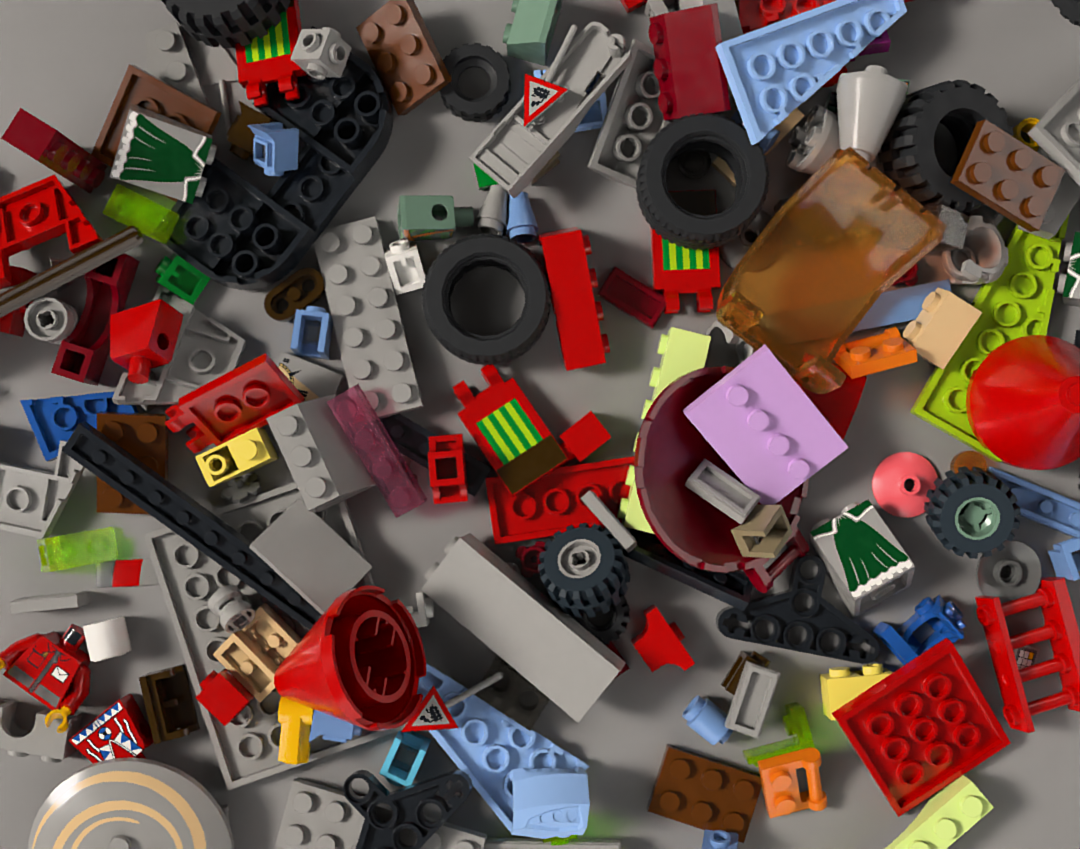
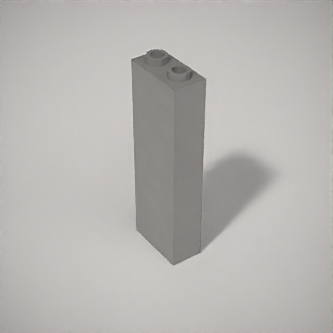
M471 533L460 538L454 537L444 549L447 556L441 564L436 562L425 574L424 578L428 581L421 590L579 723L622 670L626 662L571 616L562 612L560 607H557L553 601Z

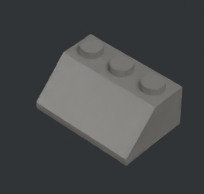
M335 394L297 403L266 418L308 511L319 513L377 485Z

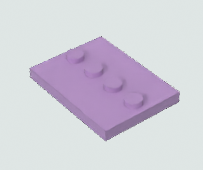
M765 344L682 410L685 416L745 486L761 496L759 502L762 505H775L849 448Z

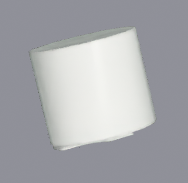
M124 616L83 626L90 661L106 660L124 655L132 650Z

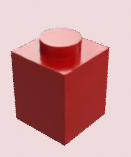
M590 411L559 436L562 440L559 446L570 461L576 458L580 463L612 436L592 411Z
M227 669L219 673L213 670L199 684L203 690L195 697L224 726L233 721L255 698Z

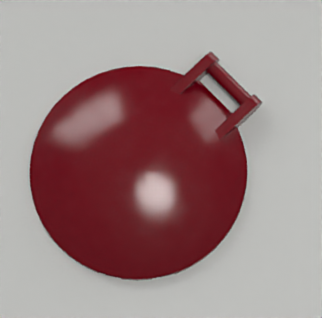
M736 367L700 368L688 372L670 383L658 395L646 413L637 438L634 460L635 483L639 502L652 531L660 542L680 560L710 572L728 573L744 570L753 586L761 593H766L773 587V581L797 557H803L810 550L808 543L797 527L800 520L797 514L802 498H807L809 478L775 504L782 505L793 531L785 543L788 548L766 569L763 565L771 558L742 557L731 533V529L740 524L684 486L687 479L704 459H707L745 485L682 411Z

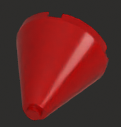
M1030 335L1010 340L988 353V356L982 361L978 369L974 370L966 393L968 421L979 443L985 449L988 448L1002 462L1026 470L1054 469L1065 466L1080 458V348L1057 337Z
M366 585L342 593L276 669L274 685L277 692L288 700L370 731H385L406 724L415 715L422 702L423 694H417L419 678L426 676L424 647L411 614L399 599L390 601L382 593H385V589L378 586Z

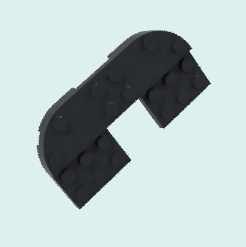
M350 52L341 78L325 77L324 80L311 77L309 74L297 77L300 91L299 99L287 101L285 93L279 92L278 81L268 83L266 86L269 104L257 109L275 122L283 123V128L298 129L299 139L306 143L298 153L297 170L285 171L284 175L278 179L268 194L265 195L214 157L212 165L206 164L201 175L207 178L202 196H195L193 204L178 200L152 235L197 270L215 282L232 289L252 290L263 288L288 275L302 260L380 158L391 137L394 118L390 96L374 70Z

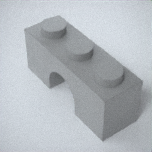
M0 698V749L8 750V755L26 757L32 754L41 756L42 761L57 763L75 753L76 748L70 743L69 739L79 732L82 712H75L74 715H69L67 717L69 722L67 730L63 733H58L57 728L63 719H54L47 728L45 717L52 711L50 708H47L36 714L32 731L23 729L16 721L17 701Z

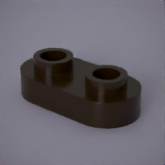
M308 267L296 271L266 295L264 300L266 313L279 322H287L295 318L296 309L306 310L307 306H311L324 295L325 287L322 275L317 270ZM314 281L315 288L309 292L305 291V283ZM282 300H287L289 304L285 311H279L278 304Z

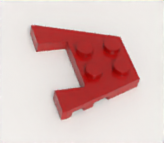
M55 175L0 197V289L13 285L9 257L14 254L29 250L33 246L52 238H57L64 233H67L69 249L74 255L102 241V238Z

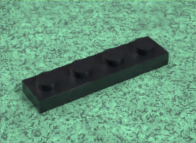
M401 414L362 424L361 430L429 470L428 437L437 435ZM465 453L468 493L475 497L492 468Z
M630 529L629 533L637 541V546L629 553L623 548L624 556L739 610L744 611L749 604L753 584L747 576L737 571L728 573L710 572L691 566L671 553L655 534Z

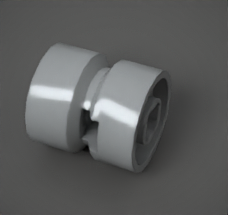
M38 298L30 303L25 311V328L31 336L38 340L60 345L62 340L73 332L82 313L75 306L55 298Z

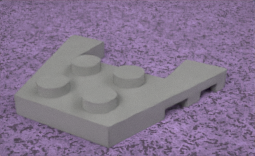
M159 284L153 301L162 299L183 314L172 360L164 366L158 381L149 379L144 384L133 383L128 380V373L123 372L112 397L113 403L117 405L179 404V398L238 368L246 342L212 317L208 318L196 310L194 305L184 299L181 300L172 294L170 290Z
M60 440L55 473L0 462V530L40 539L50 536L85 467L62 451L68 440Z

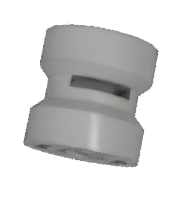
M227 585L218 589L208 600L209 608L214 615L220 616V624L228 633L242 630L255 617L254 609L250 603L243 601V594L236 585Z

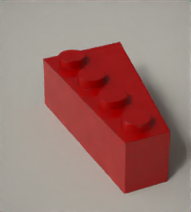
M578 227L537 234L539 244L543 248V264L550 284L551 303L554 315H556V327L566 370L569 371L606 363L605 354L610 353L607 334H601L599 321L604 320L601 301H595L592 288H597L598 282L595 269L588 268L586 255L592 254L588 234L582 235V231Z

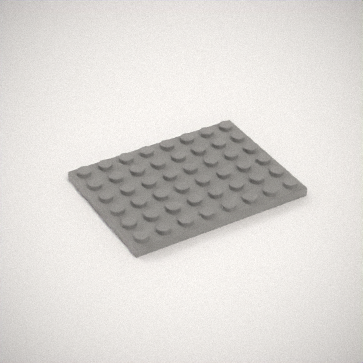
M293 482L250 497L245 502L232 503L210 512L253 542L298 498L303 503L304 501L296 483ZM346 500L319 513H315L366 560ZM167 526L143 534L196 696L203 690L199 684L213 670L219 673L226 669L213 656L214 652L233 634L224 630L220 624V616L214 615L208 606V600L218 589L227 585H236L243 594V601L250 603L254 611L266 602L301 638L309 631L307 627ZM370 571L354 588L366 585L375 586ZM276 688L261 703L254 698L226 726L198 701L227 790L305 764H286L278 761L281 723L278 722V708L281 695L277 692ZM405 724L394 729L378 732L363 729L361 736L354 735L352 740H348L346 743L322 739L323 735H319L311 741L310 759L308 762L400 731Z

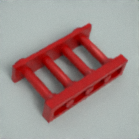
M1041 577L1040 584L1034 594L1000 603L999 597L982 595L975 597L978 606L976 610L977 617L983 625L1004 703L1003 714L1010 728L1027 733L1034 732L1035 729L1031 716L1065 705L1070 710L1080 712V632L1065 577ZM1041 606L1045 621L1044 626L1009 636L1004 617ZM1050 639L1054 654L1053 659L1018 669L1013 650ZM1059 672L1063 687L1062 692L1027 702L1022 683Z

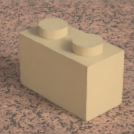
M937 287L935 292H931L925 298L922 304V311L916 320L911 321L906 326L903 337L916 349L918 356L944 369L982 312L952 292Z

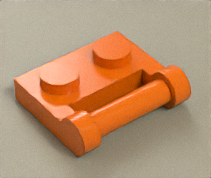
M897 327L885 329L882 334L847 343L842 341L834 342L830 346L834 361L852 379L918 362L916 349L901 337Z
M805 748L757 761L765 806L770 819L808 808L813 811H821L827 807V796L822 790L819 771L822 763L821 755L817 749ZM803 767L806 770L809 790L799 792L796 769Z

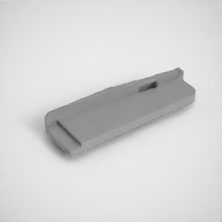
M599 22L589 23L569 45L551 82L569 91L526 128H524L523 96L472 153L469 159L508 191L513 198L517 197L572 136L594 102L631 62V49L625 46V38L620 34H610V30ZM551 66L539 79L545 81ZM599 73V79L587 95L586 90Z

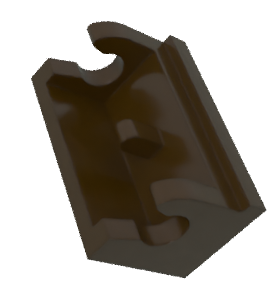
M185 664L149 672L139 677L154 744L190 735V732L200 729Z

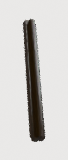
M131 225L1 293L0 318L142 244L144 237L138 227Z

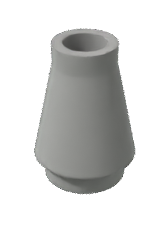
M500 185L490 186L489 193L475 219L477 230L482 234L488 235L489 233L502 236L503 230H506L509 193Z

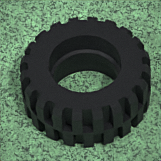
M161 0L166 5L167 10L191 37L197 41H203L207 46L218 47L220 44L222 48H235L237 43L245 46L253 43L252 39L257 36L260 39L268 34L266 30L272 25L274 27L278 25L282 19L280 17L281 12H286L291 2L290 0Z
M948 80L906 95V100L882 144V151L878 153L879 164L882 163L884 168L882 173L892 185L893 196L896 199L902 198L901 204L909 210L915 209L920 215H933L936 217L971 211L984 204L950 183L954 173L950 177L940 167L934 151V135L939 122L950 131L957 147L956 168L977 122L986 119L1013 136V128L1008 126L1006 121L1008 115L1005 109L997 106L999 101L991 93L984 94L986 89L975 83L970 85L966 80H955L952 82Z

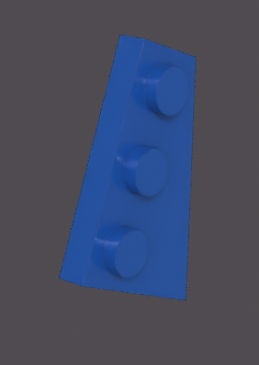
M114 392L20 400L46 461L57 459L60 440H69L79 423L86 421L97 429L98 412L139 413L136 405L114 404L112 400Z

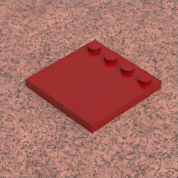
M948 638L940 641L832 713L898 817L1011 744L957 649Z

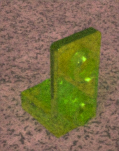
M118 183L102 212L105 216L120 224L122 223L128 227L131 225L138 227L142 234L162 244L168 242L180 218L177 213Z
M113 527L37 540L42 573L116 560L119 557Z
M798 702L786 704L787 715L782 716L787 735H793V737L743 750L744 759L748 764H754L755 767H758L757 761L805 748H815L805 709Z

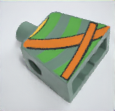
M399 196L397 206L399 240L407 239L410 242L449 239L453 237L455 227H473L472 206L454 207L453 196ZM438 215L442 217L443 220H436L433 216Z

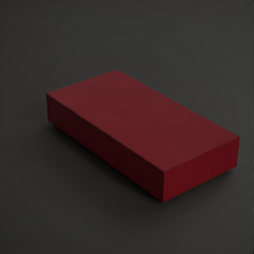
M615 266L597 293V296L650 329L654 328L666 309L664 296Z

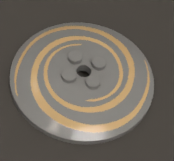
M128 757L109 759L91 764L78 770L60 783L45 800L35 817L30 832L28 849H234V840L231 828L220 805L205 787L193 777L162 762Z

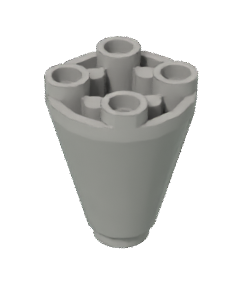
M870 65L866 67L865 71L842 73L838 79L836 93L840 155L843 158L842 164L850 169L865 170L870 167V163L875 160L906 100L907 83L887 75V70L882 66Z
M816 104L810 111L803 127L797 126L791 133L788 143L792 145V149L785 164L797 172L824 177L829 170L842 165L843 158L840 155L838 117L830 110ZM876 156L875 160L870 163V167L881 172L882 163L879 164ZM849 170L839 172L831 179L859 185L863 183L871 185L877 178L865 172Z

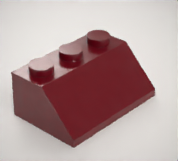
M717 3L664 13L649 18L650 26L648 33L655 55L653 70L659 83L660 95L658 97V105L663 113V119H678L686 115L690 116V114L698 115V113L707 114L731 110L727 78L715 48L718 44L722 43Z

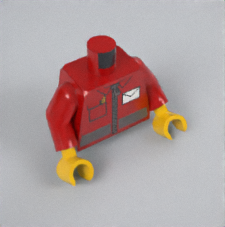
M71 624L63 636L55 631L47 634L35 633L14 642L0 653V670L2 668L6 669L3 675L52 710L45 717L46 727L48 728L54 719H63L57 728L58 733H63L67 730L69 726L67 717L75 714L90 693L91 670L88 666L91 661L89 655L79 648L85 640L83 628L75 624Z

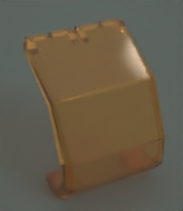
M851 147L845 150L837 149L778 209L736 265L718 297L716 317L721 324L755 350H758L765 344L794 380L816 394H825L842 386L847 375L832 364L840 347L878 297L941 242L943 232L947 228V225L929 210L923 213L919 212L923 205L902 188L896 192L893 191L896 183L875 166L867 170L865 167L869 165V161Z

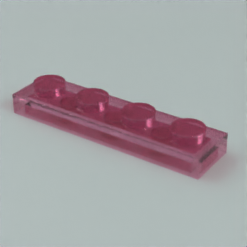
M359 384L327 402L328 406L395 517L397 518L425 503L427 497Z

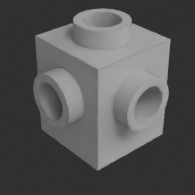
M333 28L301 29L290 59L307 74L316 79L324 80L325 77L341 78L352 47Z

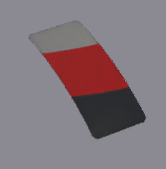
M151 558L96 562V586L98 588L159 584Z

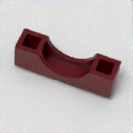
M22 108L19 109L1 137L4 141L88 193H91L104 180V171L108 167L58 130Z
M123 253L84 274L87 284L84 310L73 332L62 340L51 373L98 386L110 351V317L112 314L124 310L140 261Z

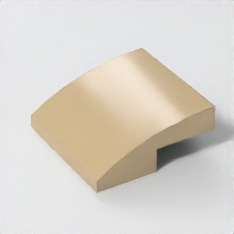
M265 602L255 611V617L252 622L242 630L233 633L214 652L213 656L261 703L275 689L274 675L276 669L302 638Z

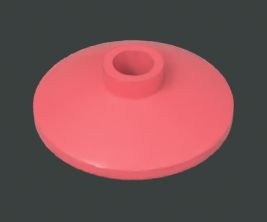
M912 452L894 453L883 459L875 469L872 478L873 495L879 506L887 513L901 518L916 517L926 512L924 504L925 502H930L926 495L929 489L935 491L937 488L933 482L938 476L932 464L924 457ZM907 479H911L914 483L911 491H907L904 488V482Z

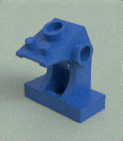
M938 595L934 599L927 597L919 602L914 609L916 613L896 631L891 625L880 622L872 630L903 665H906L945 638H948L952 643L958 639L962 640L964 638L963 628L966 627V624L961 619L964 616L956 604L952 601L946 602ZM924 622H927L934 632L923 643H920L912 633Z

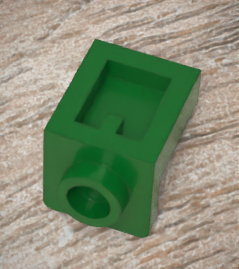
M174 253L170 258L164 256L154 270L158 274L155 281L192 305L211 279Z

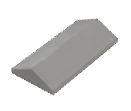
M634 39L629 48L631 49L632 60L619 76L587 167L609 180L636 189L637 173L647 146H649L650 141L658 132L660 133V130L666 127L672 119L664 120L663 113L659 109V83L653 70L655 61L654 48Z

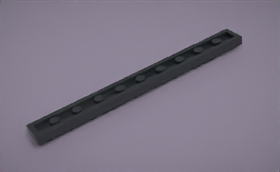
M86 421L78 424L62 449L65 454L309 630L322 615L249 548L252 541Z

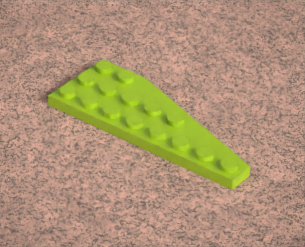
M1069 215L1056 235L1049 240L1017 229L1018 224H1016L1005 243V247L1008 248V265L996 281L982 284L971 303L982 314L945 368L941 369L937 366L934 368L910 411L911 414L995 462H1001L1002 460L979 443L969 424L966 411L968 384L974 370L978 369L982 361L988 356L987 354L996 347L1019 337L1047 335L1055 290H1053L1055 274L1059 272L1061 261L1059 260L1062 239H1065Z

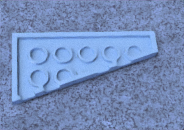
M836 0L718 44L715 48L751 145L763 139L770 130L780 124L795 108L805 102L829 81L845 64L863 51L870 42L880 36L907 12L904 0Z
M426 662V676L419 678L417 694H423V700L434 684L445 703L468 690V688ZM476 693L448 708L458 728L428 730L457 767L469 775L474 788L510 832L513 825V784L509 774L512 769L562 768L576 770L578 767H582L586 770L590 767L584 761Z

